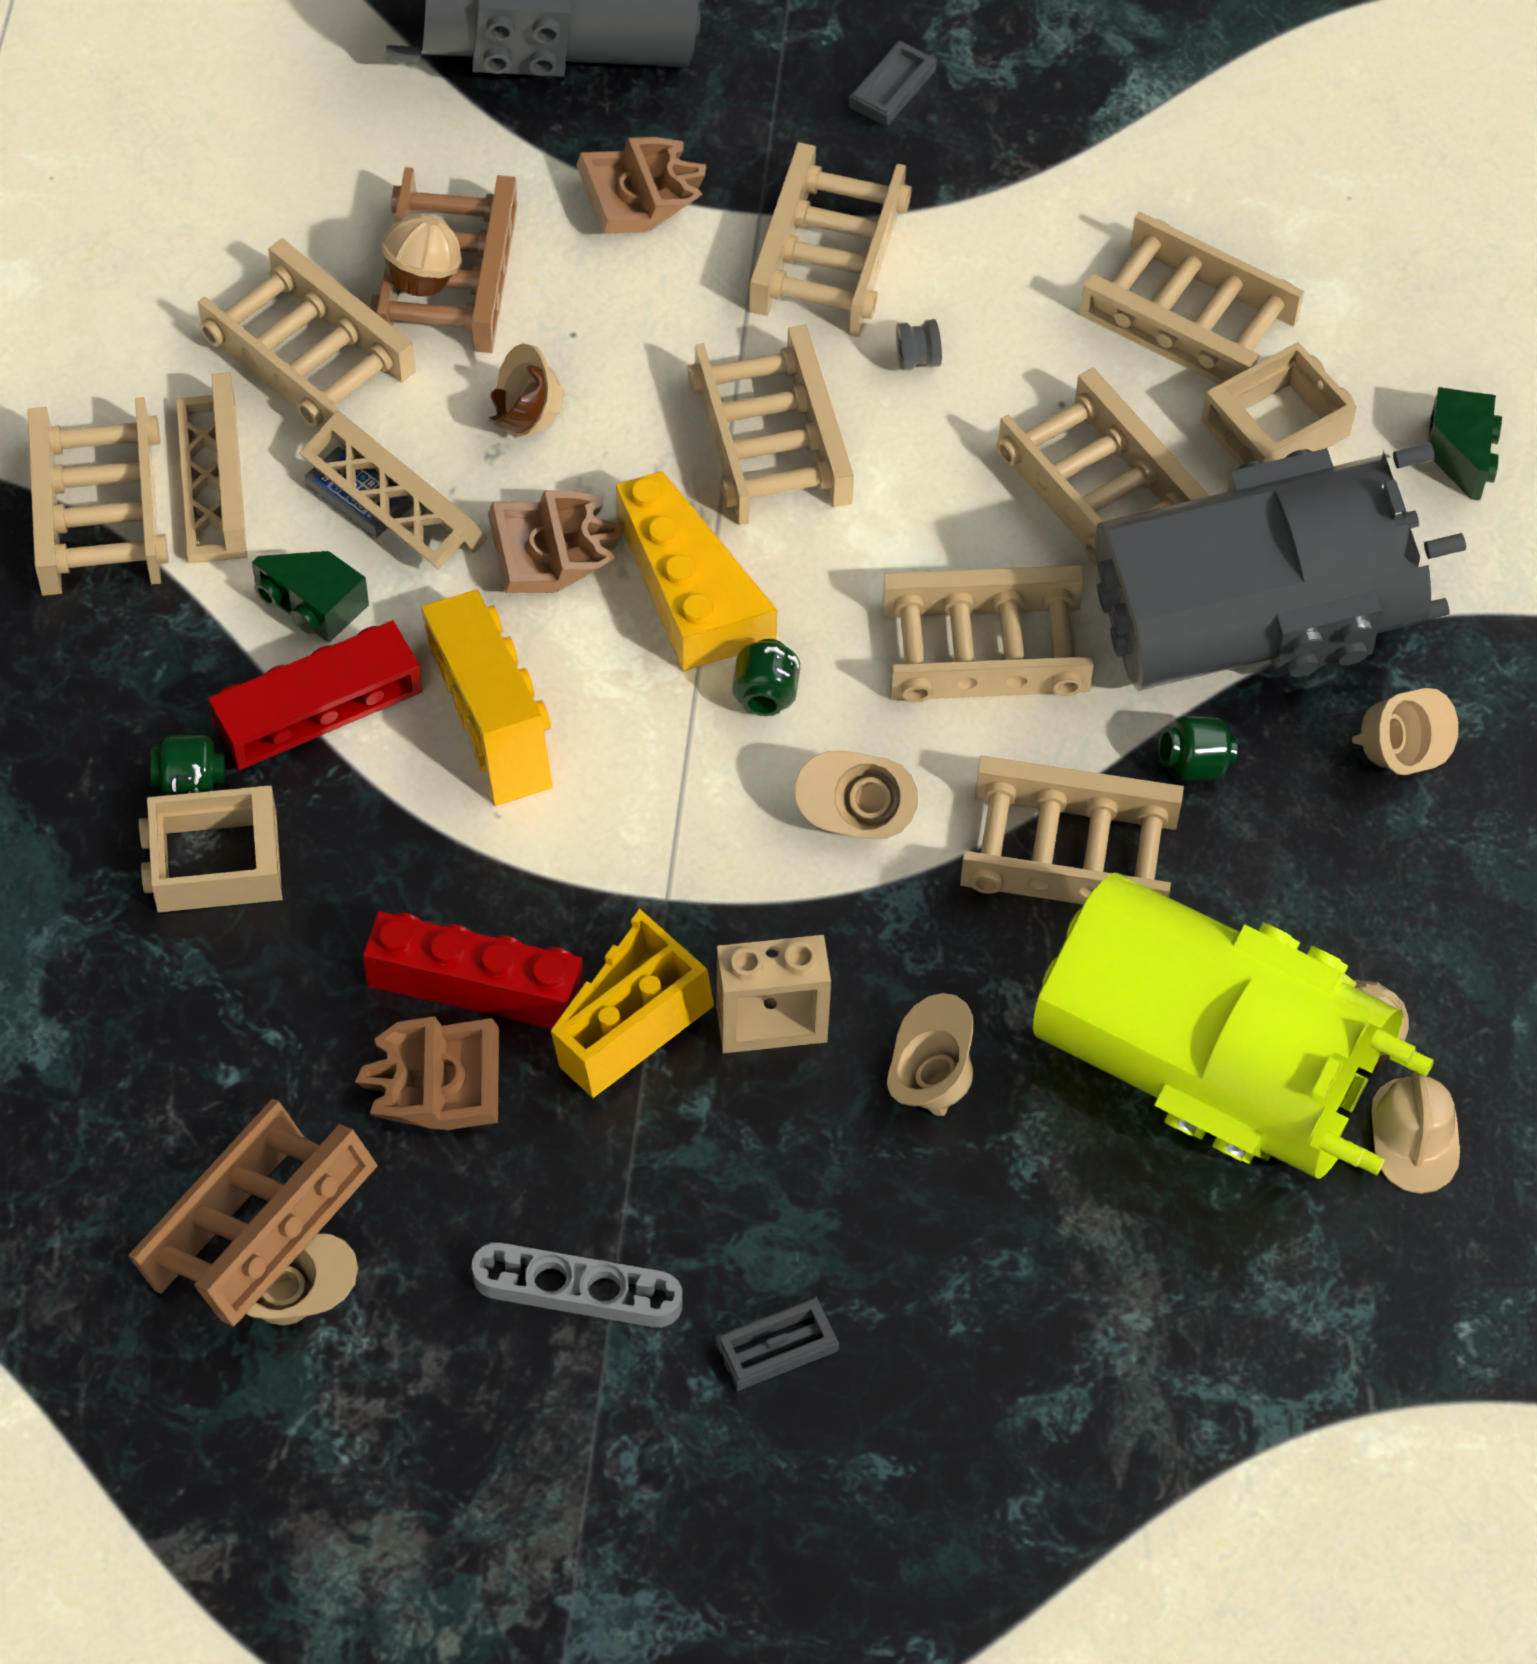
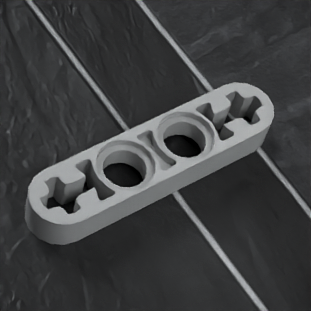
M490 1243L481 1247L475 1253L472 1260V1276L476 1289L482 1295L492 1299L648 1327L668 1326L679 1318L682 1311L681 1285L674 1276L663 1271L505 1243ZM495 1262L505 1263L506 1272H501L498 1280L489 1279L488 1269H492ZM521 1265H528L526 1269V1286H519L518 1275L522 1274ZM546 1269H556L565 1275L566 1281L559 1290L546 1292L536 1286L535 1279L537 1275ZM608 1278L618 1284L620 1291L612 1300L598 1301L589 1294L590 1285L598 1279ZM628 1284L636 1285V1295L633 1296L634 1305H626L629 1300ZM656 1290L666 1292L667 1301L662 1302L660 1309L650 1307L649 1298H653Z

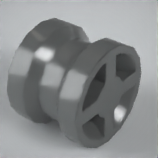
M936 319L925 320L919 326H911L907 322L897 323L896 345L900 367L903 371L913 370L916 364L923 363L930 367L941 366L942 346Z

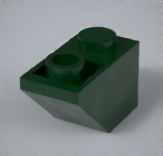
M1438 387L1430 415L1428 443H1431L1434 449L1435 459L1433 461L1470 499L1480 501L1485 483H1494L1498 468L1499 454L1491 453V444H1498L1502 426V416L1494 415L1496 395Z
M330 551L263 555L256 557L251 562L255 580L254 589L260 599L270 607H280L291 615L293 621L301 630L308 634L314 632L328 643L369 606L366 577Z

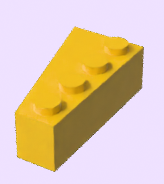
M663 471L616 484L618 523L625 524L623 534L683 671L736 656L743 647L753 642H758L762 639H777L776 607Z
M478 589L421 606L428 646L448 693H452L454 705L463 730L469 731L475 749L474 756L480 771L487 770L490 785L489 792L495 806L553 788L544 731L551 729L550 718L542 700L534 701L533 699L535 692L527 669L522 668L518 670L517 668L519 661L511 637L502 638L501 636L503 629L495 606L487 607Z

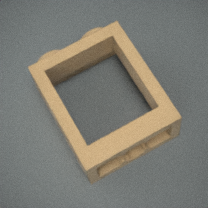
M1297 342L1206 391L1201 421L1241 466L1251 461L1267 463L1283 459L1290 453L1301 449H1309L1313 452L1332 446L1350 436L1357 406L1351 394L1346 389L1340 388L1325 372L1321 361L1317 357L1310 355ZM1290 384L1321 419L1275 443L1245 408Z
M272 785L147 797L148 818H139V832L142 849H150V862L141 863V875L144 894H154L158 912L283 900L277 814ZM254 826L255 870L169 878L167 834Z
M824 935L717 946L716 1009L723 1053L827 1042L831 977ZM769 950H775L778 956L770 958L766 953Z

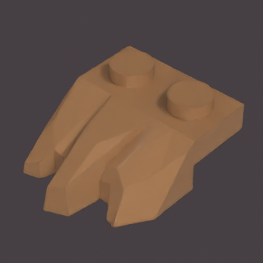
M660 137L628 138L624 151L581 152L576 166L603 234L650 231L703 195L698 188L705 176L706 165L679 159L683 152V141Z
M544 490L540 502H492L488 517L505 593H554L598 570L616 558L610 550L615 549L625 524L598 519L596 515L599 514L602 508L603 497L579 491Z
M435 1016L400 1021L374 1039L376 1046L387 1053V1059L362 1066L355 1081L364 1089L385 1092L384 1096L373 1102L370 1111L372 1116L441 1130L498 1123L499 1027L493 1018L443 1026Z

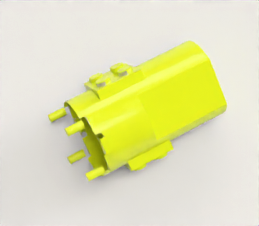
M1112 873L1107 876L1091 892L1082 908L1074 915L1067 930V938L1058 956L1054 958L1045 973L1043 986L1039 992L1033 1020L1034 1035L1158 1098L1154 1106L1168 1112L1164 1120L1166 1124L1201 1140L1205 1133L1208 1132L1216 1136L1212 1147L1240 1161L1250 1164L1254 1156L1267 1161L1270 1156H1273L1320 1179L1332 1168L1339 1158L1377 1176L1385 1159L1341 1138L1340 1136L1349 1118L1336 1111L1340 1106L1353 1112L1369 1080L1357 1074L1356 1071L1360 1067L1372 1073L1382 1052L1389 1055L1390 1060L1425 1077L1428 1075L1434 1060L1416 1052L1415 1046L1398 1038L1403 1018L1402 1011L1354 988L1356 982L1345 974L1348 965L1341 962L1339 958L1314 946H1311L1308 954L1298 951L1299 941L1263 922L1259 931L1244 924L1241 932L1124 875Z

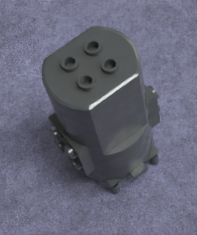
M426 0L424 39L421 54L429 55V65L430 55L472 57L473 72L494 74L564 76L566 62L687 68L693 57L696 37L699 35L700 4H704L705 0ZM386 45V61L420 63V47Z
M1427 443L1394 451L1393 459L1395 466L1399 469L1434 460L1435 455L1432 444ZM1327 448L1313 452L1309 449H1301L1290 453L1283 459L1267 463L1251 461L1241 465L1237 470L1230 471L1227 492L1099 522L1095 537L1096 559L1100 583L1097 584L1098 598L1102 611L1109 614L1112 624L1110 634L1116 656L1122 657L1127 676L1135 689L1142 691L1266 660L1271 661L1276 677L1288 674L1293 677H1302L1315 672L1321 666L1337 662L1341 665H1352L1364 660L1368 655L1373 654L1377 633L1398 628L1404 629L1406 626L1423 623L1428 619L1449 615V605L1446 598L1431 601L1429 565L1418 567L1420 554L1411 528L1419 527V519L1415 510L1406 512L1398 484L1392 476L1387 458L1391 456L1385 454L1383 449L1382 455L1333 466ZM1458 533L1425 541L1424 549L1427 558L1431 559L1466 550V541L1464 535Z

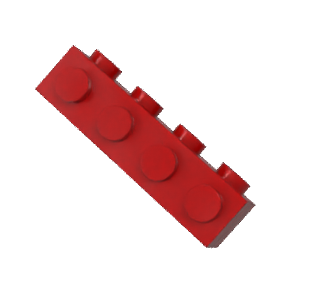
M394 620L380 626H370L360 631L354 637L335 645L322 646L309 656L287 665L275 666L264 675L240 685H230L222 689L218 694L209 697L213 726L237 770L240 771L422 693L420 666Z
M378 911L363 954L368 987L550 1029L554 1027L584 985L582 958L574 956L567 950L556 947L542 949L524 945L519 940L509 936L494 938L476 934L466 927L456 924L446 926L421 921L418 917L408 913H396L393 915Z

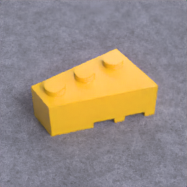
M641 909L632 918V928L618 946L613 945L605 955L606 963L592 983L586 981L551 1029L559 1067L592 1098L596 1097L714 1007L708 969Z

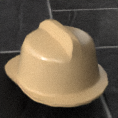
M1421 688L1396 694L1387 700L1376 703L1366 711L1361 725V733L1352 737V743L1363 746L1366 756L1375 765L1389 768L1397 775H1408L1435 768L1445 763L1455 749L1458 739V718L1455 707L1447 695L1437 689Z
M826 751L812 757L801 768L795 783V800L802 815L816 827L829 832L861 838L887 839L901 833L913 820L918 807V789L912 775L899 763L882 757L849 751Z
M946 993L928 996L914 1005L904 1017L897 1034L887 1079L889 1092L899 1103L920 1106L930 1110L934 1115L944 1116L948 1107L958 1102L968 1092L973 1078V1067L969 1058L973 1035V1015L968 1004L958 996Z
M1415 1071L1410 1076L1393 1079L1381 1086L1373 1097L1371 1109L1375 1154L1385 1159L1381 1171L1389 1182L1404 1191L1418 1194L1438 1191L1451 1181L1459 1167L1458 1122L1455 1104L1450 1092L1442 1083Z
M316 1234L246 1314L253 1318H261L271 1324L287 1325L296 1323L308 1315L332 1309L347 1297L355 1285L358 1273L355 1252L346 1241L332 1234Z

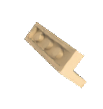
M231 372L211 374L213 395L176 398L186 546L189 563L248 558L236 403ZM214 411L215 421L204 431L188 422V414ZM204 446L215 452L218 458L207 470L191 461ZM192 475L197 477V479L194 482ZM207 485L220 493V499L209 510L194 500ZM195 514L201 517L197 521L195 519ZM210 524L224 534L225 543L197 546V537Z
M339 410L335 412L299 452L303 459L438 570L461 544H464L475 553L487 539L470 517ZM336 437L346 447V460L326 463L318 455ZM371 468L380 476V488L358 490L356 488V470ZM346 471V479L338 472ZM408 497L414 505V516L393 519L389 514V498ZM380 499V507L372 500ZM439 524L450 533L434 552L423 542V526ZM414 527V535L406 528Z

